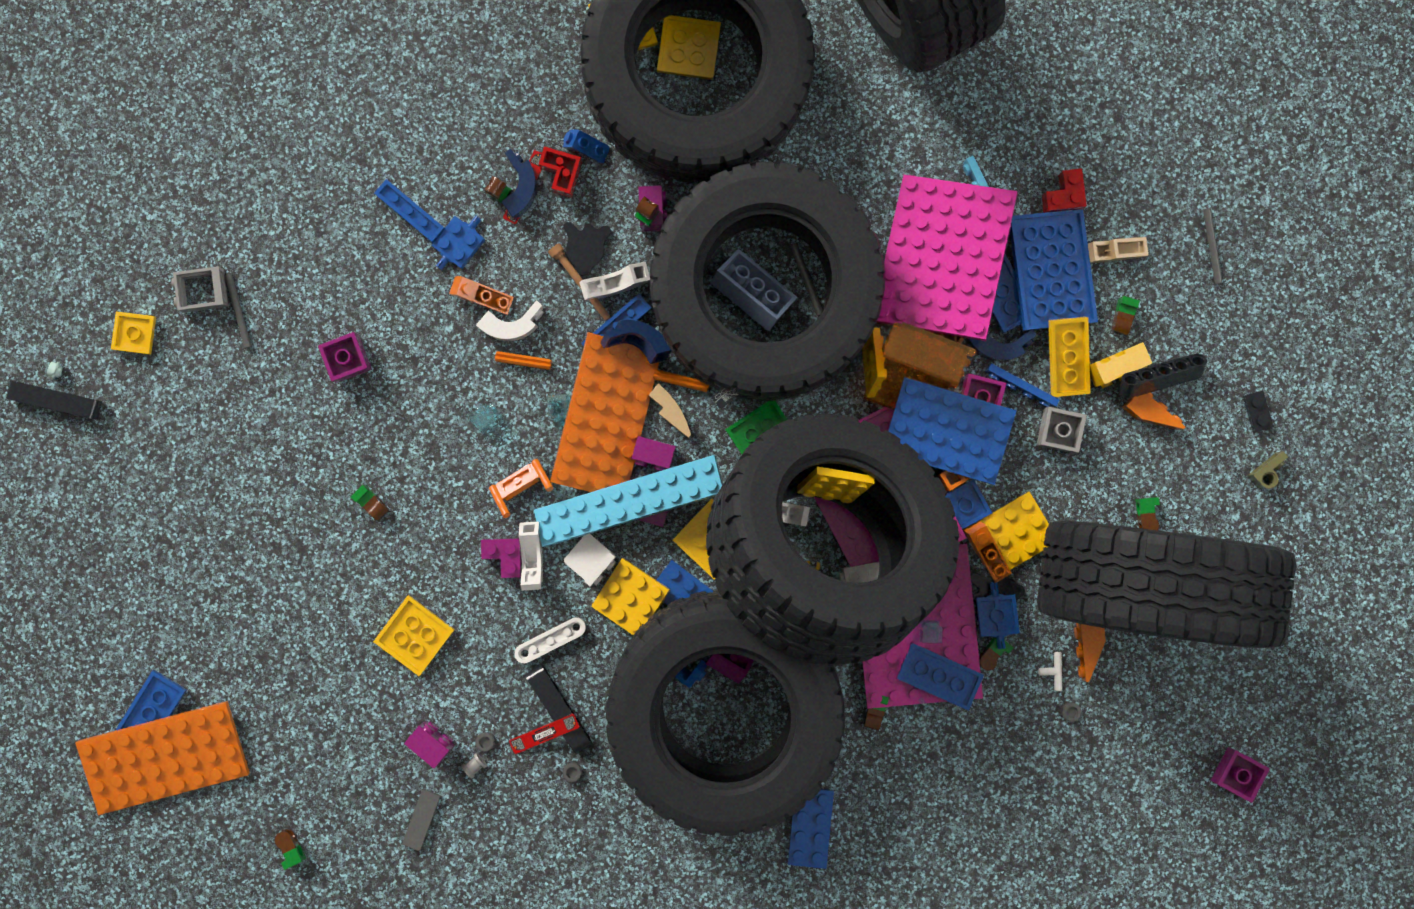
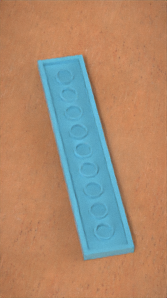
M708 456L535 509L534 514L536 522H539V535L542 547H548L716 496L723 485L716 456Z

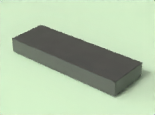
M422 789L402 845L418 851L422 849L441 795Z

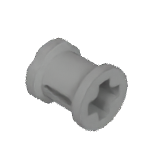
M475 753L474 758L467 764H462L461 767L467 776L472 779L475 777L474 774L482 767H487V764L478 753Z

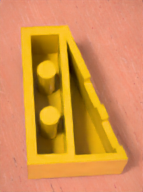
M1144 342L1090 364V377L1094 386L1098 387L1101 385L1103 389L1112 385V381L1117 378L1121 381L1125 373L1142 369L1152 364Z

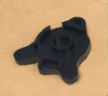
M566 222L563 228L568 235L566 245L567 256L576 267L577 272L581 276H586L595 265L601 262L604 255V242L611 234V229L608 226L596 229L587 223L584 225L583 230L579 231L572 222Z
M977 573L970 574L971 583L979 588V591L973 594V601L976 603V598L991 595L990 583H995L992 577H983ZM1008 577L996 582L998 583L999 594L1015 595L1016 602L1025 593L1022 585L1016 584Z

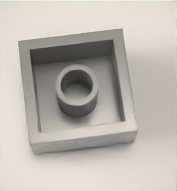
M1052 407L1044 408L1036 446L1073 454L1079 453L1087 415Z

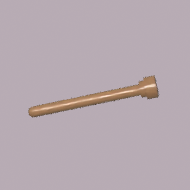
M560 243L556 244L548 251L549 255L559 260L581 289L580 281L583 279L564 256L565 252ZM597 298L589 299L605 321L611 318Z

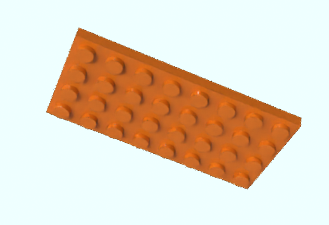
M590 332L586 336L550 482L594 492L630 481L635 462L632 459L637 437H641L651 398L649 394L652 392L655 381L654 372L658 369L659 362L650 364L645 354L638 347L631 344H619L603 348L600 343L603 336Z
M228 701L78 740L75 743L98 815L250 774Z

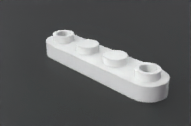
M578 617L572 618L519 645L515 649L516 660L520 663H528L580 637L586 630L584 620ZM575 623L580 625L578 631L573 629ZM522 650H527L528 656H523Z

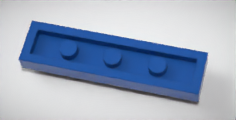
M387 179L374 192L377 197L432 243L445 229Z
M638 294L593 334L604 336L607 330L615 329L619 321H638L652 308Z
M992 363L988 365L985 371L989 373L988 377L997 381L1000 379L1006 382V387L1012 390H1016V388L1021 390L1023 396L1031 400L1034 397L1045 408L1056 407L1059 399Z

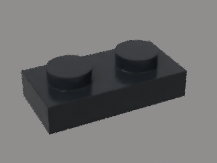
M1264 391L1242 396L1253 433L1273 428Z

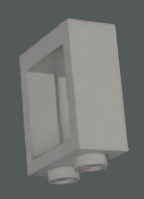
M217 266L173 272L171 283L176 294L174 305L177 310L186 313L229 307L224 269ZM212 276L215 302L187 305L184 279Z

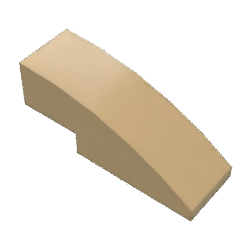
M1146 237L1112 239L1110 241L1088 243L1090 263L1149 256Z
M657 384L649 394V397L663 407L659 415L686 437L690 438L691 433L681 409L671 395L660 384Z

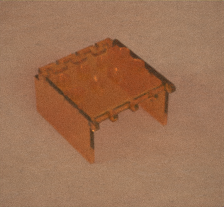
M895 322L882 347L883 357H885L884 368L887 369L886 380H883L881 389L877 391L874 398L867 397L865 390L863 399L894 410L904 377L952 391L948 388H957L960 378L964 375V366L968 367L971 363L967 355L970 357L975 356L976 350L905 322H902V324Z

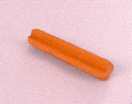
M497 351L495 354V361L547 370L551 368L552 364L550 359L500 351Z
M658 369L654 372V379L703 392H707L709 389V385H706L699 379Z

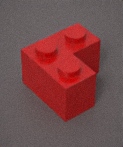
M544 146L538 164L540 169L555 174L551 188L553 193L572 198L582 166L581 157Z
M1082 168L1063 170L1058 175L1060 190L1046 191L1042 195L1044 213L1084 209L1087 206Z

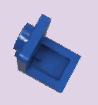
M569 130L564 136L563 148L578 151L599 163H604L610 149L609 145L581 130Z
M701 660L692 672L684 667L675 677L680 683L690 688L696 680L700 682L705 676L706 672L704 669L707 664Z

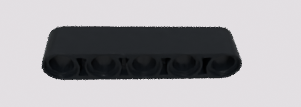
M1196 353L1127 372L1122 376L1118 392L1124 398H1133L1199 379L1203 376L1207 358L1202 354Z
M10 380L6 395L8 400L98 420L102 401L12 380Z
M542 664L525 674L529 684L553 721L571 714L575 715ZM575 715L579 728L563 734V737L573 752L577 754L593 743Z

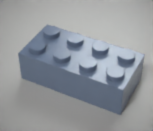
M739 249L717 270L710 281L715 288L768 331L773 328L797 299V296Z

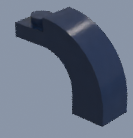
M509 149L505 152V155L517 171L519 183L516 190L502 200V203L512 218L516 220L532 205L536 195L537 181L529 160L522 163L523 159L519 153H514Z
M636 320L619 321L615 329L611 328L605 332L600 342L603 348L619 344L634 345L645 354L650 364L666 360L672 351L658 330Z
M1030 330L1016 341L1007 344L995 341L989 333L986 341L966 338L965 341L973 351L985 359L1009 361L1026 353L1022 346L1026 348L1034 342L1032 338L1037 336L1034 330Z

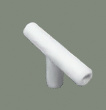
M1054 652V668L1038 669L1040 676L1054 675L1055 691H1062L1061 652Z

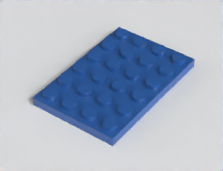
M1083 209L1013 216L1010 237L1023 331L1049 328L1048 320L1088 317L1089 324L1097 323L1098 317Z
M904 377L888 431L899 437L902 445L907 443L919 454L918 459H924L931 467L995 485L1016 410Z

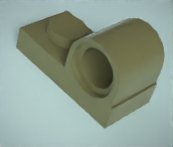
M1284 451L1276 452L1247 476L1260 489L1274 488L1279 480L1273 469L1277 470L1285 464L1284 460L1288 456ZM1265 475L1269 477V483L1267 485L1263 482V477Z

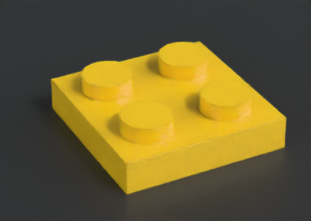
M116 312L111 350L151 355L156 317Z

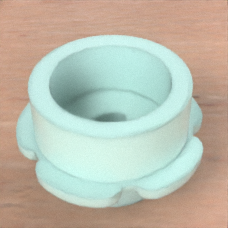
M60 362L50 363L46 376L51 377V380L60 377L63 369L60 366Z

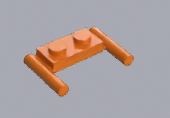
M534 459L531 464L526 465L496 485L489 487L504 518L510 516L504 499L508 501L539 482L538 478H540L547 492L553 490V486L538 459Z

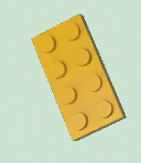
M1088 317L1048 320L1051 395L1062 397L1090 394Z

